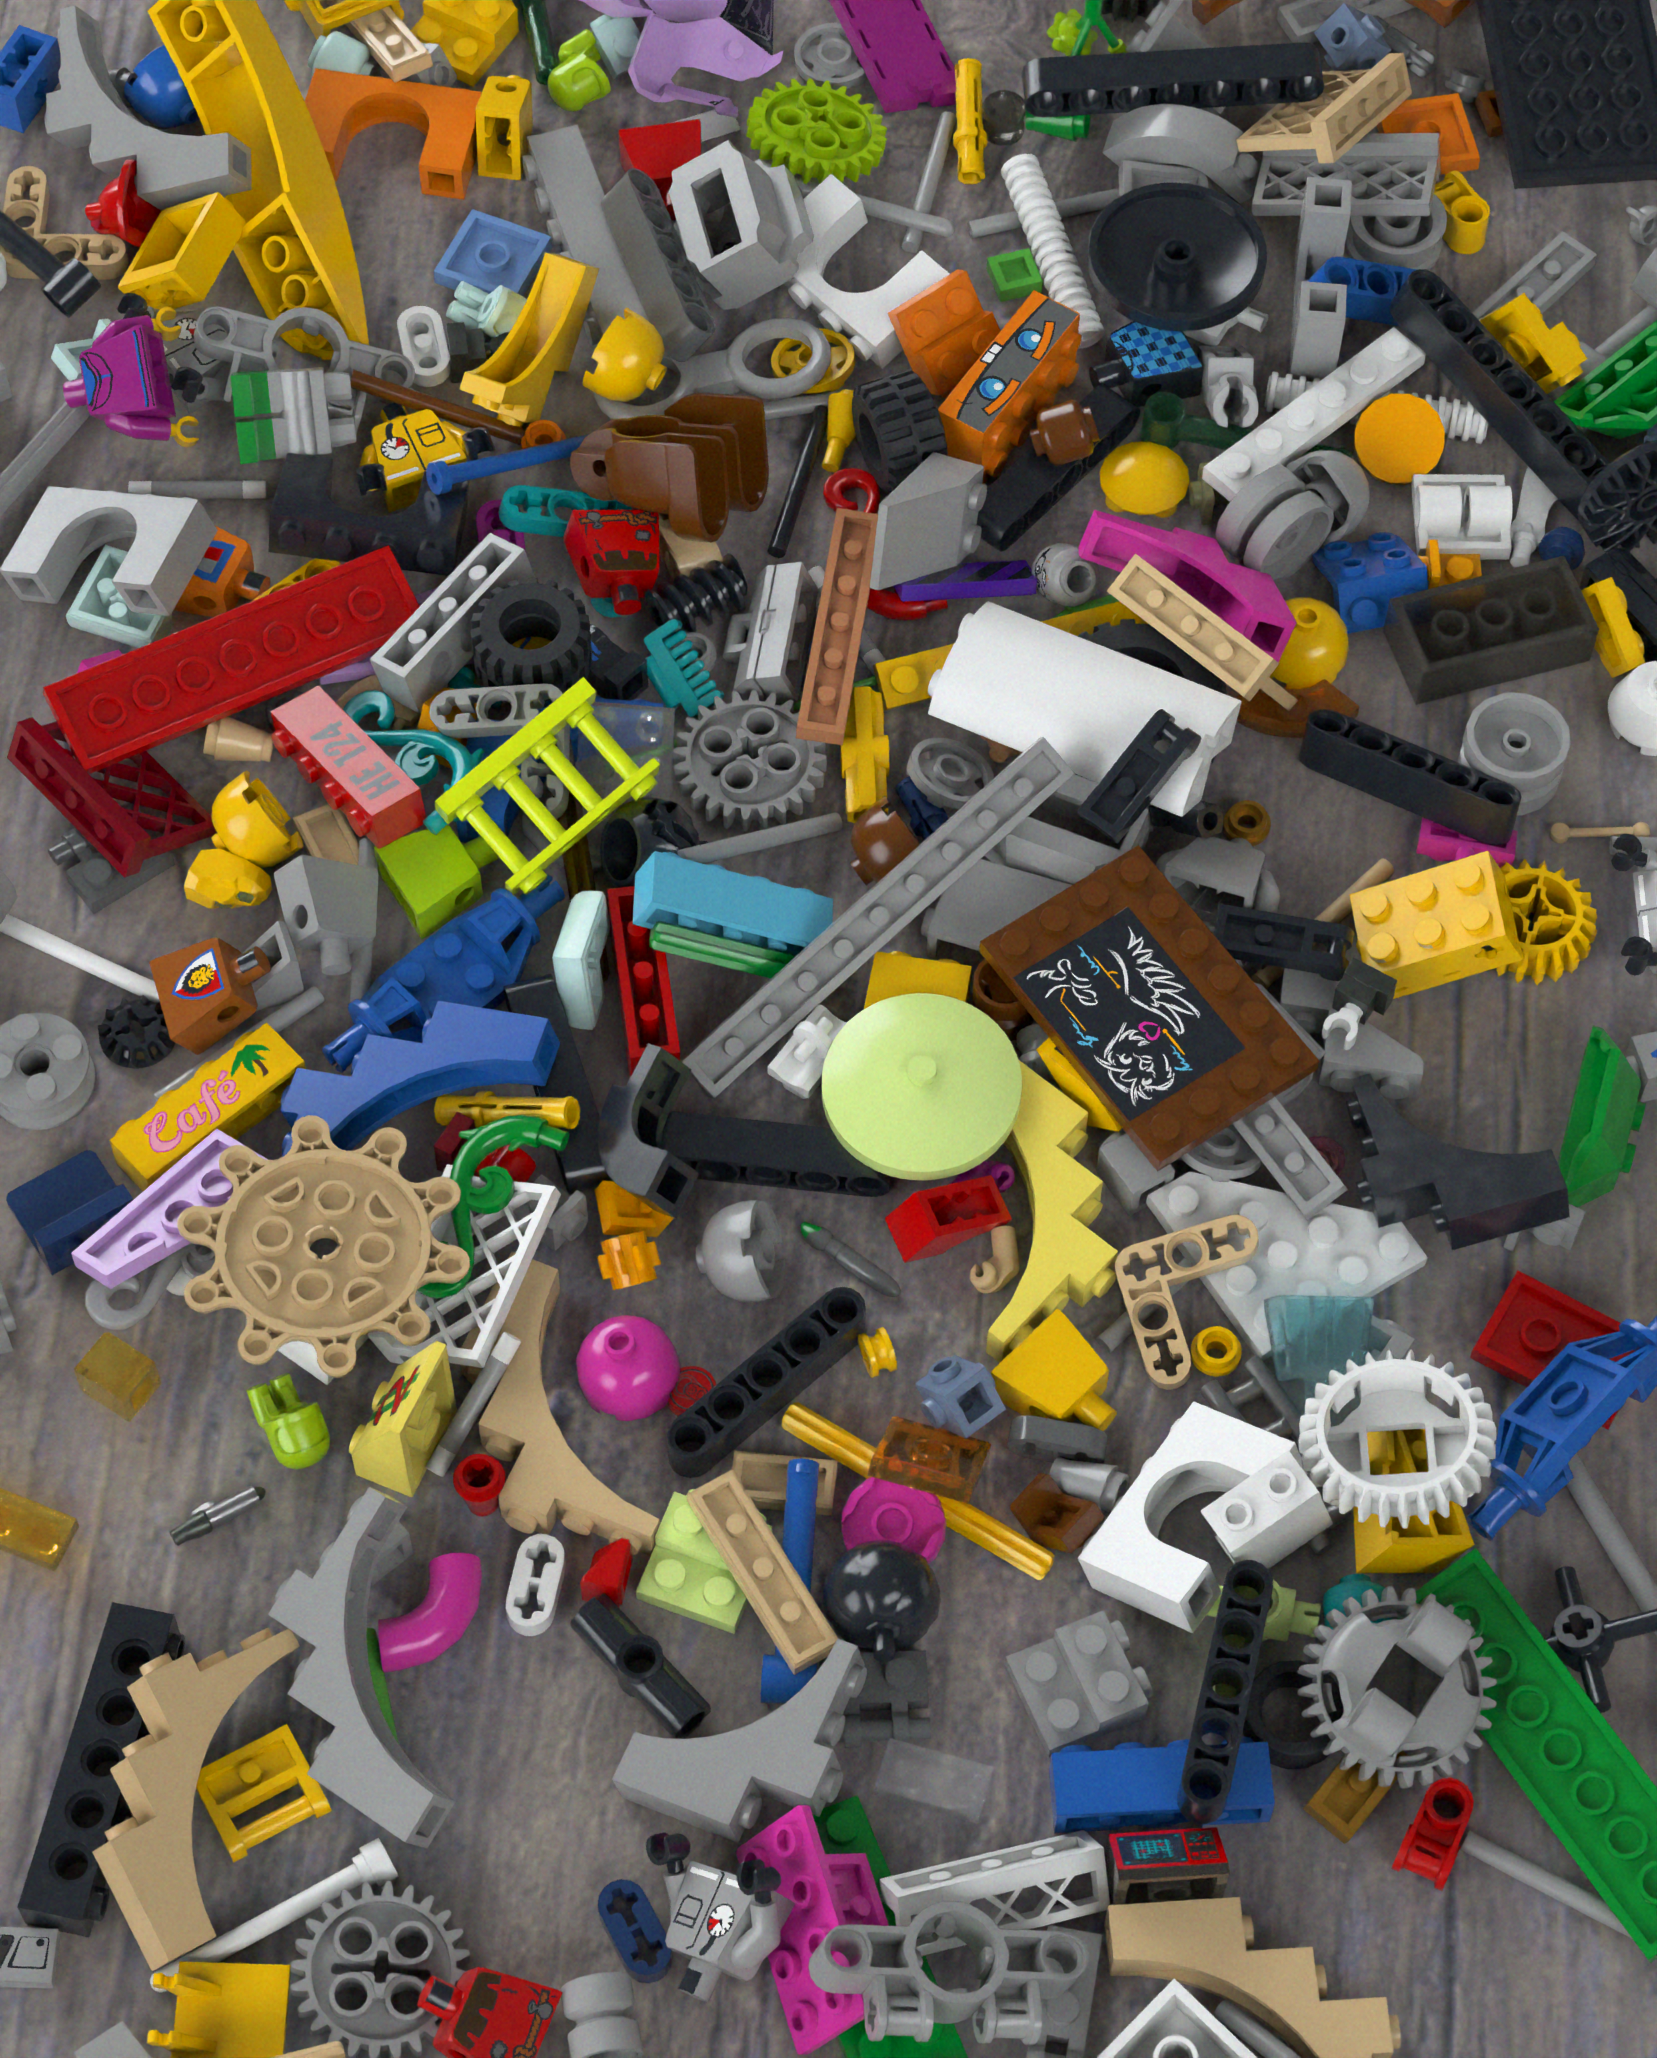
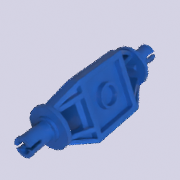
M547 874L546 879L534 890L526 895L523 892L518 897L504 888H497L491 893L490 901L444 925L377 977L360 1000L354 999L348 1004V1011L354 1025L322 1048L327 1061L331 1066L337 1062L335 1070L343 1073L352 1064L356 1053L361 1052L368 1034L422 1043L423 1026L428 1018H432L438 1001L487 1009L496 1008L505 1001L503 986L520 981L532 947L540 942L541 934L535 920L555 904L565 899V893L559 883L555 880L550 885L549 883L553 878ZM511 932L516 937V940L507 953H505L501 942ZM403 1017L414 1026L391 1033L387 1027Z
M1657 1316L1647 1326L1633 1319L1626 1318L1619 1325V1332L1568 1343L1500 1416L1496 1442V1458L1490 1462V1478L1495 1483L1496 1488L1466 1517L1468 1523L1477 1533L1491 1541L1519 1508L1533 1516H1542L1547 1511L1545 1503L1573 1478L1568 1465L1570 1459L1590 1442L1592 1436L1614 1412L1623 1407L1628 1397L1641 1403L1649 1397L1657 1386ZM1635 1351L1616 1362L1610 1360V1358L1623 1353ZM1522 1449L1533 1459L1523 1478L1515 1472Z

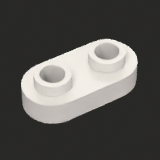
M414 306L408 308L399 316L397 329L402 355L412 362L415 369L413 383L423 387L439 385L450 375V355L441 317L430 307Z

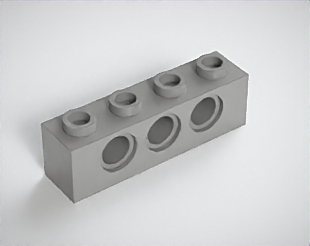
M489 533L371 657L370 662L384 693L391 699L417 713L421 712L423 703L444 688L473 657L471 620L473 613H478L477 605L483 598L491 600L490 591L498 586L504 590L508 588V582L518 580L519 584L528 583V578H535L525 549L492 533Z

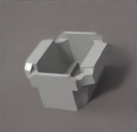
M727 140L672 171V185L669 195L677 220L674 227L706 301H714L722 310L738 309L793 279V276L799 269L797 262L799 252L802 253L806 246L813 242L814 234L800 187L793 174L784 165L768 167L761 159L752 161ZM731 202L742 242L714 257L703 219L706 213L710 214Z
M1074 774L1043 802V809L1092 826L1079 816L1077 810L1099 783ZM1145 809L1127 831L1120 850L1027 816L981 859L1073 885L1137 845L1144 851L1149 835V827H1147L1149 810Z

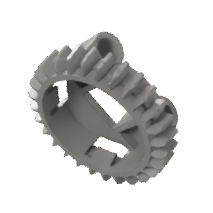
M1388 1586L1382 1591L1381 1602H1379L1374 1591L1370 1589L1361 1595L1363 1608L1353 1597H1350L1343 1601L1342 1604L1346 1616L1336 1609L1326 1614V1618L1333 1629L1318 1625L1312 1633L1320 1640L1322 1645L1308 1644L1303 1650V1653L1316 1661L1315 1664L1303 1665L1298 1670L1299 1674L1312 1678V1684L1299 1689L1297 1694L1304 1697H1313L1314 1705L1304 1710L1302 1716H1318L1321 1724L1310 1733L1311 1737L1314 1738L1327 1734L1331 1739L1323 1751L1324 1755L1327 1756L1338 1750L1345 1753L1339 1766L1341 1770L1349 1769L1357 1762L1361 1764L1358 1776L1360 1781L1368 1780L1377 1770L1380 1787L1390 1786L1396 1774L1400 1788L1407 1789L1412 1787L1415 1772L1420 1784L1425 1786L1433 1783L1432 1767L1440 1777L1445 1778L1453 1774L1448 1758L1457 1765H1464L1469 1761L1466 1751L1462 1748L1463 1745L1470 1749H1477L1482 1746V1741L1473 1730H1487L1492 1725L1488 1719L1480 1715L1481 1710L1494 1708L1497 1703L1489 1697L1483 1696L1484 1689L1497 1684L1496 1679L1482 1677L1480 1671L1491 1664L1492 1659L1490 1657L1476 1658L1474 1650L1484 1641L1482 1637L1470 1639L1476 1634L1474 1628L1470 1626L1471 1622L1468 1619L1463 1621L1454 1615V1606L1451 1604L1443 1607L1435 1601V1595L1433 1594L1426 1596L1420 1605L1416 1604L1415 1588L1405 1590L1401 1600L1398 1601L1393 1586ZM1381 1618L1401 1619V1620H1388V1621H1383V1622H1380V1623H1371V1621L1378 1620V1619H1381ZM1395 1644L1441 1677L1440 1683L1417 1718L1377 1688L1366 1691V1687ZM1330 1672L1339 1681V1691L1344 1706V1713L1341 1719L1333 1723L1329 1713L1336 1711L1333 1702L1331 1683L1323 1684V1676ZM1427 1746L1436 1748V1750L1428 1755L1425 1752L1413 1756H1400L1396 1760L1397 1753L1403 1750H1415Z

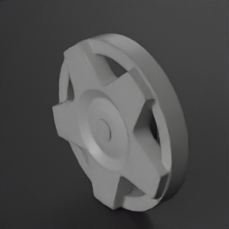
M825 23L814 26L804 32L797 40L794 48V64L797 72L805 81L808 78H812L816 86L822 87L823 83L827 80L830 81L831 89L838 90L842 86L856 88L865 81L867 76L863 68H860L858 65L860 62L850 42L846 43L841 35L846 36L840 23ZM820 37L818 45H807L812 40Z
M929 738L921 741L913 749L907 764V775H910L916 787L927 796V801L939 808L947 806L960 809L981 790L976 783L983 780L985 787L994 779L990 765L978 752L961 742L948 738ZM929 751L930 759L919 758L920 755Z
M1233 1124L1178 1158L1195 1170L1209 1175L1211 1180L1218 1182H1229L1230 1179L1248 1176L1258 1170L1263 1163L1249 1144L1244 1142V1138Z

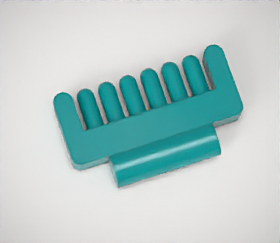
M672 619L644 638V643L651 653L650 656L645 658L647 660V676L668 711H672L682 705L688 716L697 717L700 705L708 709L714 706V697L718 696L723 700L724 692L721 690L710 692L716 688L714 680L706 682L696 690L694 689L710 678V672L704 670L690 680L688 679L704 668V662L698 660L684 670L682 669L698 658V652L692 650L680 659H676L692 648V642L686 640L674 649H670L686 638V632L680 630L682 627L681 621Z

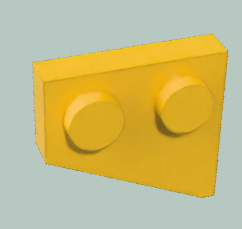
M1612 577L1599 581L1563 599L1569 612L1580 609L1590 623L1591 627L1584 630V635L1592 648L1598 652L1603 665L1612 678L1630 672L1645 663L1643 641L1640 635L1631 627L1626 614L1627 601L1625 595L1619 587H1616Z

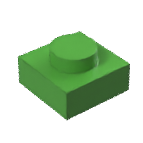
M1029 248L987 258L986 270L1000 302L1029 296L1034 290L1042 293L1043 280Z

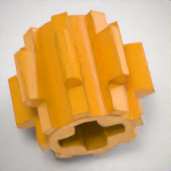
M645 1230L600 1242L603 1255L597 1256L603 1280L610 1278L613 1290L657 1279L654 1266L660 1265L661 1262L655 1241L648 1243Z

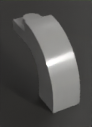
M1175 104L1149 105L1132 110L1117 118L1112 123L1102 151L1104 155L1119 167L1122 160L1160 165L1180 164L1194 168L1207 175L1240 204L1252 198L1261 164L1249 153L1239 152L1236 139L1244 132L1235 125L1210 112Z

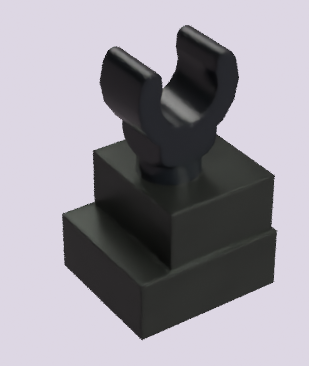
M464 322L446 323L451 383H461L464 372L472 371L484 364L500 347L509 332L484 342L482 328L465 329Z

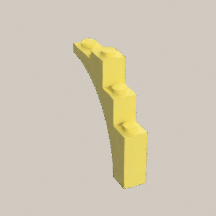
M1020 1060L1022 1075L1020 1110L1004 1145L1011 1153L1026 1186L1033 1220L1031 1252L1024 1275L1010 1303L988 1330L986 1353L999 1363L1026 1339L1046 1317L1048 1318L1057 1308L1062 1311L1069 1298L1083 1308L1094 1295L1098 1298L1104 1296L1117 1279L1115 1262L1118 1251L1087 1228L1096 1219L1103 1207V1204L1100 1202L1103 1181L1073 1159L1088 1140V1135L1086 1134L1088 1112Z

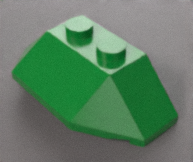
M1657 320L1554 401L1575 425L1622 439L1648 430L1657 423Z
M1597 1026L1592 1027L1585 1047L1558 1158V1166L1568 1187L1569 1204L1577 1208L1612 1191L1620 1172L1629 1174L1636 1150V1145L1628 1143L1630 1130L1639 1132L1646 1103L1637 1101L1642 1083L1619 1047L1603 1028Z

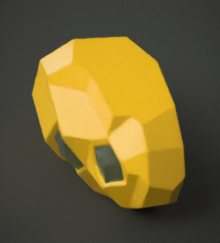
M205 849L199 852L189 868L184 890L187 899L209 909L219 907L233 909L243 906L260 905L268 898L272 891L270 876L264 870L245 858L222 849Z

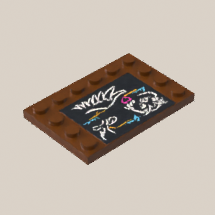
M1139 845L980 941V953L1157 1172L1309 1076L1318 1068V1058Z

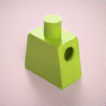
M446 825L437 835L425 829L400 837L381 849H378L376 846L374 847L379 875L421 939L432 934L481 898L483 891L481 875L478 869L498 860L497 854L481 836L462 845L449 825Z

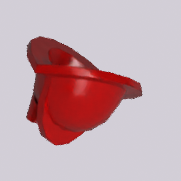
M127 159L121 168L120 176L105 186L98 197V202L86 205L85 213L87 218L91 220V227L97 233L114 235L137 247H141L162 210L137 195L134 177L137 175V160Z

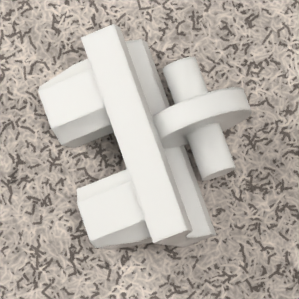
M817 1005L807 1019L797 1025L793 1031L794 1035L769 1064L768 1074L782 1082L783 1087L802 1099H809L822 1082V1071L827 1052L833 1040L847 1022L838 1019L823 1005Z

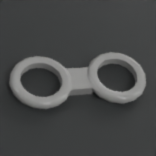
M790 317L769 318L750 325L738 334L730 347L725 350L692 356L686 362H678L664 352L661 364L676 372L680 377V384L677 389L664 401L653 405L634 406L623 402L611 401L594 393V398L601 411L611 419L632 418L644 415H664V410L685 395L694 393L733 394L738 393L740 388L748 395L764 399L789 398L806 392L823 378L830 366L831 346L824 333L807 321ZM774 338L799 340L810 347L812 351V357L804 368L784 378L768 379L756 376L746 368L744 363L753 348L762 342Z

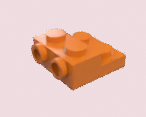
M955 270L887 313L912 370L925 383L931 394L941 395L943 398L949 396L1001 331L993 312L983 310L966 270Z

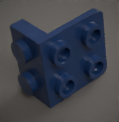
M86 1150L10 1191L7 1194L6 1201L51 1275H54L74 1264L71 1253L132 1202L133 1198L124 1184L119 1186L115 1184L97 1154L91 1150Z

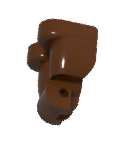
M694 393L685 395L664 410V415H644L612 419L587 435L580 447L571 452L570 468L573 478L580 489L591 498L601 501L616 500L623 505L639 510L668 514L671 528L683 540L715 542L724 532L729 510L753 512L758 510L765 498L769 481V463L764 403L756 396Z

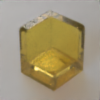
M110 1332L103 1333L74 1368L80 1389L128 1422L133 1419L162 1384L155 1362Z

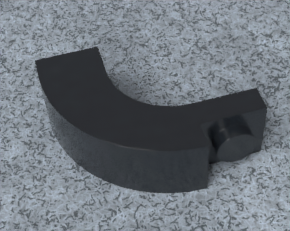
M648 1044L626 1087L612 1084L599 1123V1153L605 1171L618 1186L653 1210L677 1218L699 1173L670 1152L665 1151L662 1138L669 1113L692 1069L662 1047Z

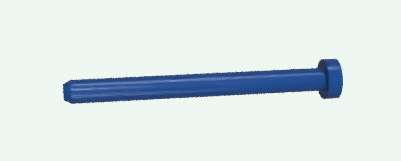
M587 435L450 466L444 461L432 462L428 464L426 469L427 482L431 491L439 495L450 492L452 484L568 458L571 457L572 451L580 447Z

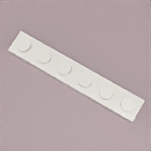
M1391 328L1204 466L1202 479L1227 500L1231 501L1240 489L1255 476L1271 467L1280 465L1286 467L1424 365L1426 354L1396 328Z

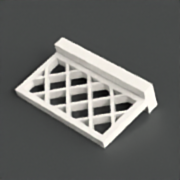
M446 1165L441 1177L450 1178L453 1165ZM473 1176L472 1187L480 1189L486 1186L487 1183L481 1181L480 1177ZM514 1181V1196L501 1211L488 1215L481 1213L476 1216V1212L470 1210L472 1234H476L480 1245L474 1251V1265L487 1258L492 1269L467 1283L465 1288L457 1294L443 1298L438 1302L436 1301L437 1298H430L418 1291L416 1292L415 1301L417 1305L427 1314L430 1323L435 1320L437 1321L441 1332L417 1346H406L386 1332L375 1331L368 1333L370 1340L391 1363L402 1364L435 1341L447 1345L449 1363L484 1368L561 1196L557 1188L550 1185ZM530 1200L539 1201L533 1213L517 1221L513 1210ZM449 1212L432 1223L431 1232L438 1241H446L449 1245L458 1247L451 1213ZM506 1215L511 1226L487 1240L482 1229ZM518 1239L520 1245L516 1254L498 1264L493 1253ZM498 1282L500 1289L496 1298L479 1308L474 1296ZM467 1301L472 1313L448 1327L443 1315ZM479 1326L481 1332L473 1349L457 1348L454 1340Z

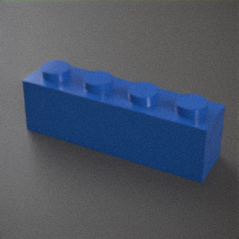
M1241 1737L1226 1807L1223 1814L1216 1821L1208 1824H1196L1187 1820L1181 1814L1177 1805V1795L1190 1739L1176 1740L1169 1743L1167 1747L1146 1748V1745L1140 1742L1122 1743L1115 1746L1114 1750L1092 1751V1748L1087 1745L1064 1747L1060 1752L1051 1754L1049 1766L1054 1833H1069L1081 1830L1088 1832L1270 1822L1275 1801L1268 1742H1253L1252 1738ZM1223 1740L1221 1744H1213L1207 1746L1214 1749H1221L1226 1747L1228 1743L1226 1740ZM1199 1783L1190 1788L1192 1793L1202 1800H1210L1217 1796L1216 1791L1207 1784Z

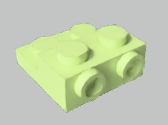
M674 1491L655 1535V1547L636 1589V1599L735 1634L748 1599L687 1502V1496ZM760 1513L766 1522V1517L762 1513Z

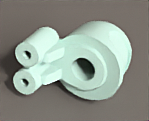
M461 281L454 294L457 300L452 301L449 305L446 317L456 323L464 322L467 329L482 328L484 334L494 338L511 331L527 299L503 285L498 286L489 294Z

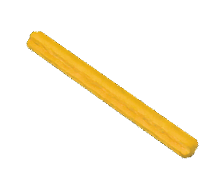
M794 1402L788 1407L782 1418L784 1430L867 1479L883 1475L881 1473V1462L886 1455L885 1453L799 1402ZM895 1459L890 1463L887 1473H902ZM910 1469V1475L917 1478L918 1473ZM926 1477L921 1479V1481L925 1482L926 1484L932 1482ZM941 1486L929 1487L941 1501L947 1527L1037 1580H1042L1048 1574L1054 1563V1554Z

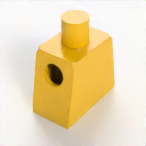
M516 75L508 77L490 76L487 78L475 110L478 176L521 181L524 170L522 156L527 155V136H531L533 128L532 83ZM503 133H507L506 140H510L508 146L498 142L499 136Z
M1058 1308L991 1371L996 1384L995 1389L1003 1404L1022 1416H1038L1071 1423L1078 1418L1084 1425L1095 1427L1101 1431H1104L1116 1417L1117 1411L1100 1397L1107 1388L1109 1376L1107 1365Z

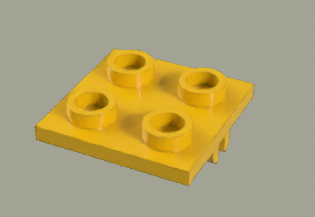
M179 1961L178 1973H175L173 1977L165 1976L163 1973L153 1974L152 1986L175 1994L177 2001L174 2031H169L166 2034L160 2033L158 2030L148 2031L147 2044L160 2046L171 2051V2058H271L283 2055L285 2053L291 1978L290 1965Z

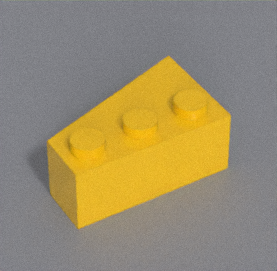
M1424 1429L1367 1433L1371 1475L1428 1472ZM1449 1501V1517L1445 1518L1434 1509L1429 1512V1524L1424 1525L1418 1515L1410 1516L1407 1528H1402L1398 1517H1390L1385 1528L1380 1527L1378 1515L1373 1513L1364 1523H1361L1358 1517V1507H1353L1356 1573L1440 1572L1475 1545L1462 1507L1453 1501Z

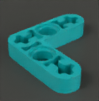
M515 485L508 488L504 493L498 514L501 522L510 530L563 537L569 521L562 520L556 515L554 509L558 507H567L571 510H632V508L616 500L601 501L591 498L585 492ZM515 504L523 505V510L527 513L519 512L518 506ZM540 506L546 507L544 516H541L542 508ZM590 598L592 606L603 616L610 618L622 616L615 613L612 598Z

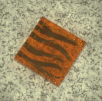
M892 1416L871 1459L868 1476L969 1504L988 1461L992 1444L970 1436L963 1438L948 1430L937 1429L934 1426Z

